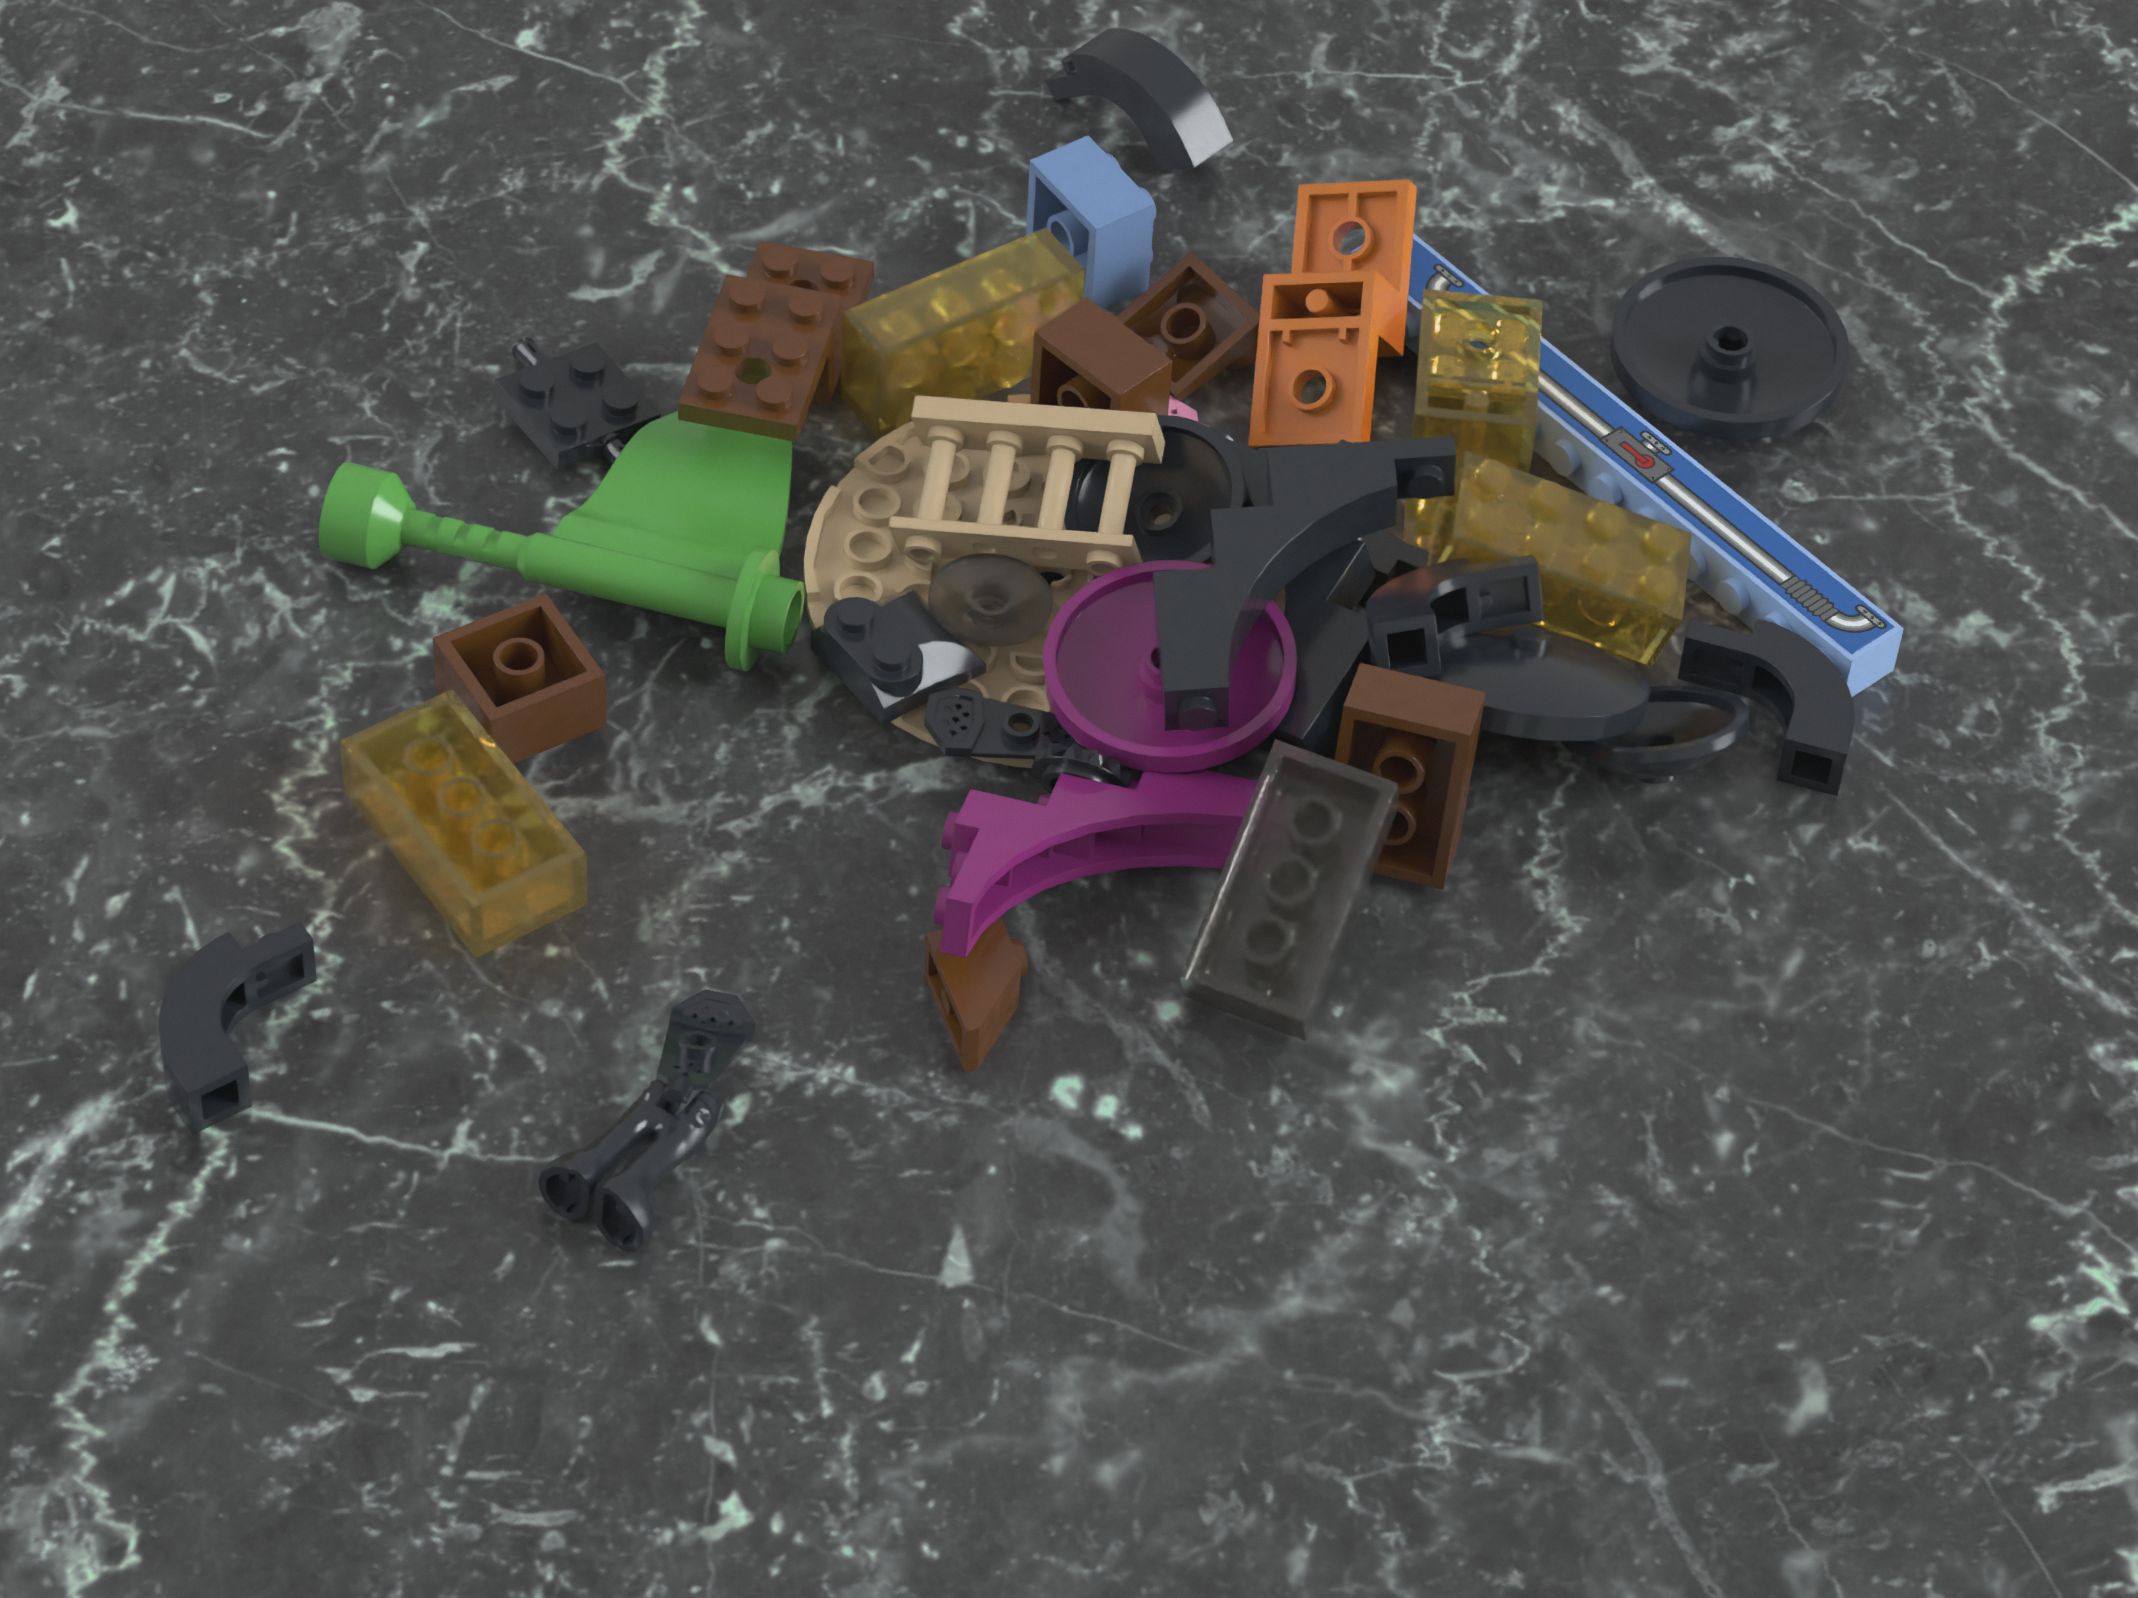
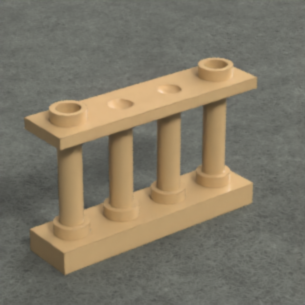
M915 395L911 418L922 445L929 446L931 451L917 518L891 516L889 529L901 555H906L910 559L923 563H934L941 558L1081 569L1097 576H1102L1125 566L1143 563L1134 536L1124 535L1123 530L1135 467L1142 463H1162L1165 440L1156 413ZM962 449L991 452L977 523L942 520L955 453L960 452ZM1022 453L1048 455L1051 457L1037 528L1002 525L1015 457L1020 456ZM1082 458L1102 459L1111 462L1098 532L1062 530L1075 462L1080 461Z

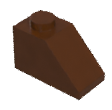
M1001 917L983 931L966 958L940 952L943 929L925 933L924 976L964 1072L977 1070L1017 1009L1019 1005L1020 978L1028 975V962L1023 944L1019 938L1010 939Z

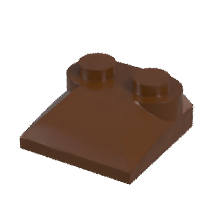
M1191 251L1117 316L1123 325L1149 344L1160 348L1172 360L1170 394L1179 401L1196 391L1224 369H1242L1256 360L1260 313Z

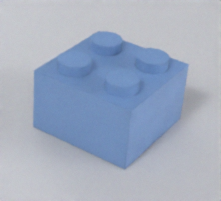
M1089 136L1031 159L1025 243L1027 249L1078 302L1087 297L1100 308L1106 309L1149 289L1150 263L1153 260V223L1156 218L1155 203L1149 192L1142 187L1139 188L1120 168L1114 156L1105 153Z

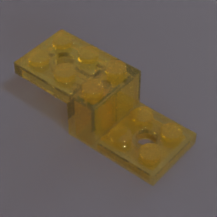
M1431 289L1423 290L1416 389L1409 439L1454 436L1457 455L1455 496L1405 499L1402 541L1448 560L1466 557L1471 565L1525 556L1528 479L1537 424L1543 300ZM1483 341L1490 344L1491 347L1485 349L1475 348L1467 344V342ZM1467 519L1475 522L1477 526L1461 528L1451 521Z

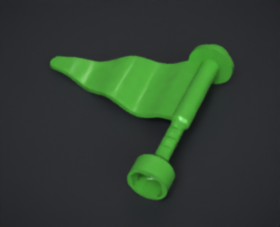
M678 411L652 421L637 431L625 445L591 497L578 509L564 516L552 535L536 532L526 536L509 531L501 532L492 527L479 524L472 525L462 520L450 517L442 518L433 513L416 510L413 500L397 473L352 462H344L335 472L328 487L320 517L319 547L321 554L325 558L376 569L402 552L407 546L423 550H435L437 553L453 557H464L466 560L482 564H494L499 568L519 572L527 581L726 628L725 657L727 665L730 668L742 671H749L755 665L762 650L783 655L790 651L800 626L804 607L805 589L803 582L780 577L779 557L785 537L790 501L792 441L678 420Z

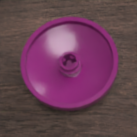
M1161 560L1137 563L1108 572L1094 579L1071 596L1059 610L1048 630L1044 644L1043 670L1046 696L1051 709L1060 724L1077 742L1088 750L1098 749V753L1105 757L1116 758L1122 766L1149 772L1178 773L1203 770L1229 762L1247 753L1265 740L1280 724L1292 702L1296 687L1297 652L1292 630L1281 610L1271 600L1253 624L1240 649L1232 674L1229 693V727L1208 728L1202 731H1165L1154 621L1153 572L1212 568V566L1191 561Z

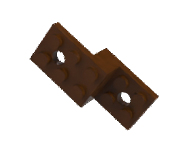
M759 241L747 276L740 277L726 274L678 401V420L797 442L811 402L829 404L874 280V261Z

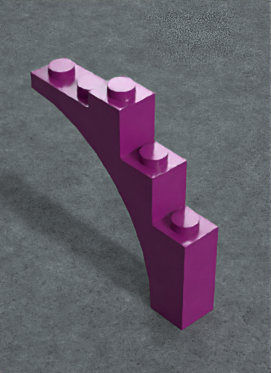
M1204 769L1178 773L1144 771L1140 780L1132 779L1129 788L1061 773L1051 796L1041 794L1037 804L970 789L960 812H949L942 835V849L951 850L948 876L951 877L950 886L942 885L934 910V924L943 926L940 952L966 958L983 931L1007 910L1045 889L1084 876L1128 868L1190 866L1232 869L1278 877L1291 842L1299 791Z

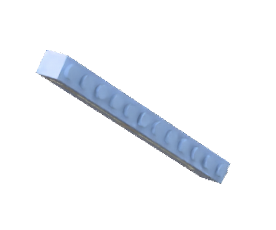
M1413 233L1404 344L1428 363L1434 372L1444 376L1467 395L1477 407L1489 413L1506 427L1517 440L1528 445L1551 464L1557 473L1567 477L1590 496L1601 509L1607 510L1634 532L1641 542L1651 546L1673 564L1685 578L1696 583L1718 601L1725 611L1735 615L1750 629H1754L1757 618L1784 627L1816 646L1837 667L1852 697L1894 671L1904 629L1902 626ZM1362 245L1350 251L1349 255L1354 254L1355 252L1360 250Z

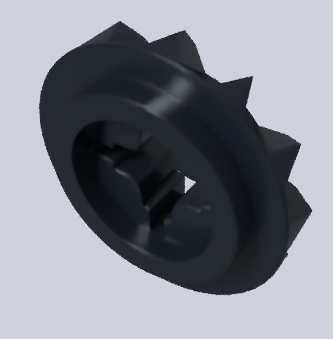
M1059 743L1050 744L1047 749L1037 750L1031 768L1034 778L1050 794H1052L1061 773L1125 788L1130 787L1133 776L1126 768L1120 767V762L1116 758L1105 757L1098 753V749H1083L1077 743L1072 744L1071 747H1066Z

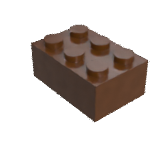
M1359 664L1343 706L1319 860L1444 889L1459 846L1486 692L1368 664Z

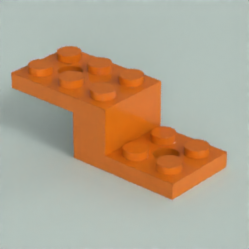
M1409 179L1299 184L1291 273L1263 274L1248 444L1250 448L1257 450L1258 448L1292 447L1298 444L1304 446L1338 444L1341 439L1350 443L1370 442L1377 357L1403 356L1417 194V186ZM1354 229H1364L1365 241L1360 250L1354 254L1343 255L1340 246L1344 236ZM1325 377L1326 390L1323 396L1315 403L1303 404L1301 391L1304 385L1312 378Z

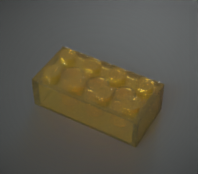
M1044 228L843 311L841 398L876 439L879 440L902 425L912 421L911 415L915 395L978 400L1032 377L1034 331L1083 300L1085 269L1047 228Z
M1465 450L1456 466L1455 496L1437 498L1427 566L1464 557L1473 565L1533 554L1539 566L1544 621L1535 622L1534 624L1584 640L1613 653L1653 666L1683 619L1692 534Z
M449 690L340 741L345 794L475 958L588 905L587 857L585 851L453 690Z

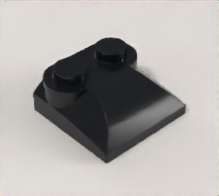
M914 588L875 602L861 597H848L838 600L826 610L824 625L811 631V649L883 725L926 704L930 693L959 687L986 673V663Z

